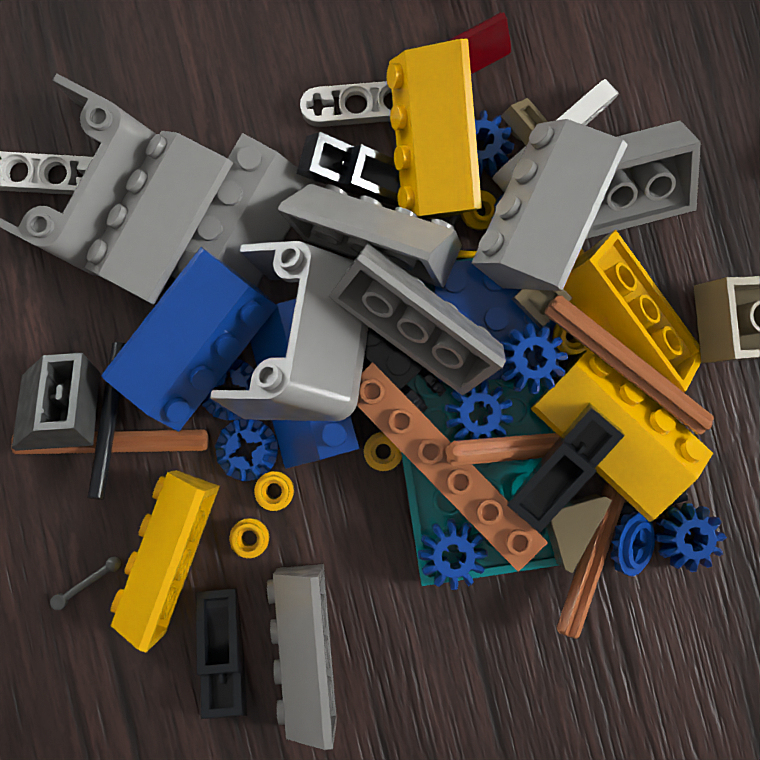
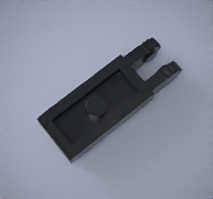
M368 328L364 357L370 363L373 362L421 412H424L428 408L424 399L418 393H415L407 383L418 374L434 394L441 396L446 389L430 371L372 328Z

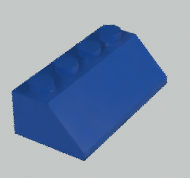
M200 247L101 376L146 415L179 432L278 306L257 286L203 247Z
M296 299L276 304L278 307L250 341L257 366L269 358H286ZM352 415L341 421L272 420L285 469L361 448Z

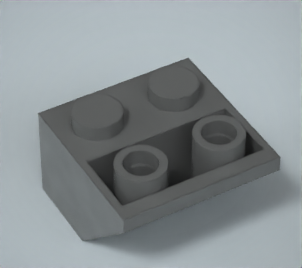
M83 353L43 355L22 375L12 449L20 451L93 446L100 372Z

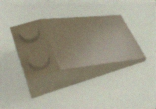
M760 276L726 277L695 285L694 295L701 362L715 363L760 359Z

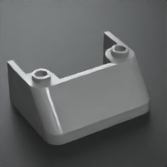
M56 73L53 81L75 104L83 107L80 115L82 129L89 137L101 144L63 213L48 206H37L25 214L18 227L1 218L0 227L91 275L98 276L84 268L88 262V250L94 241L101 239L108 226L106 221L110 211L123 200L128 191L126 184L129 177L135 170L141 168L147 157V145L157 134L111 101Z
M300 241L241 245L240 252L269 280L299 282L286 358H269L261 362L252 374L249 390H212L210 398L243 419L341 421L346 419L353 413L358 402L369 326L328 296L354 261Z

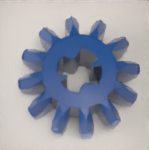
M485 110L480 112L478 120L475 119L476 140L484 141L483 147H486L485 151L477 150L479 178L482 175L483 169L490 177H493L497 173V166L503 167L509 161L506 154L512 153L514 149V143L507 140L512 133L511 127L499 129L502 120L501 116L494 117L492 122L488 121V114Z
M531 323L524 326L523 335L517 329L511 330L508 334L513 344L505 341L500 342L503 344L504 352L509 354L508 357H505L506 362L504 366L509 365L510 368L509 371L501 375V379L507 381L516 376L517 379L513 390L520 392L528 383V390L531 395L539 393L540 383L548 390L554 388L555 384L551 375L562 377L565 374V370L555 363L568 359L567 353H556L554 350L555 347L563 342L561 337L554 338L548 342L547 338L550 334V328L547 326L542 327L536 336L535 328ZM534 350L536 351L535 359L540 364L529 369L526 367L528 360L523 357V353L526 354Z
M484 380L479 384L478 393H476L474 387L467 392L468 397L462 396L456 390L451 392L452 397L460 404L459 406L453 404L445 405V411L457 413V418L450 419L445 424L447 428L455 427L459 424L462 427L455 434V440L464 439L468 432L470 433L469 440L479 439L480 434L482 439L492 438L491 431L498 437H506V431L498 424L500 422L513 423L514 418L510 415H502L501 409L509 408L513 404L511 400L498 403L497 399L504 391L502 387H496L489 395L487 394L489 381ZM476 402L480 403L479 408L486 406L488 410V415L483 417L484 424L480 426L477 425L478 420L471 421L469 418V413L474 411L473 404Z
M683 503L681 511L675 507L667 508L670 520L662 518L657 520V524L665 528L664 533L655 534L656 541L665 543L658 551L660 556L664 558L670 557L671 566L679 569L684 565L686 570L690 572H696L699 563L707 568L712 567L710 554L723 555V551L715 547L716 542L727 538L724 533L715 531L722 521L718 517H709L710 510L704 506H699L695 509L693 504ZM690 531H693L695 534L694 540L688 539L689 543H686L684 541L685 534L691 535Z
M448 519L447 532L443 533L438 523L432 525V529L437 535L436 539L429 535H422L421 541L431 547V549L418 551V558L421 560H431L423 566L422 572L426 576L437 571L434 577V584L440 587L446 577H449L451 590H457L458 577H463L465 583L470 586L474 581L468 572L471 569L480 574L484 572L485 568L476 562L475 559L488 557V551L484 548H474L484 538L480 533L468 537L472 527L470 523L464 522L459 531L456 532L455 520ZM455 544L459 552H463L461 558L456 556L457 562L449 563L447 557L442 555V552L444 550L449 552L447 546Z

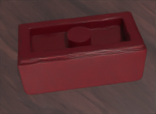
M500 12L447 40L468 39L471 74L509 55L511 52L508 22L504 12Z

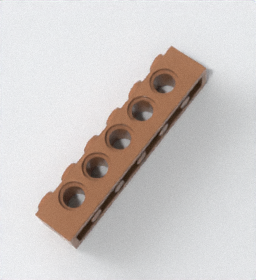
M373 362L362 372L357 406L519 572L548 542L538 531L507 506L508 501L472 464L452 466L448 463L445 450L446 446L451 444V442Z

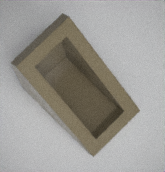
M592 494L571 500L546 526L556 563L570 573L574 572L612 502L611 499L602 495Z

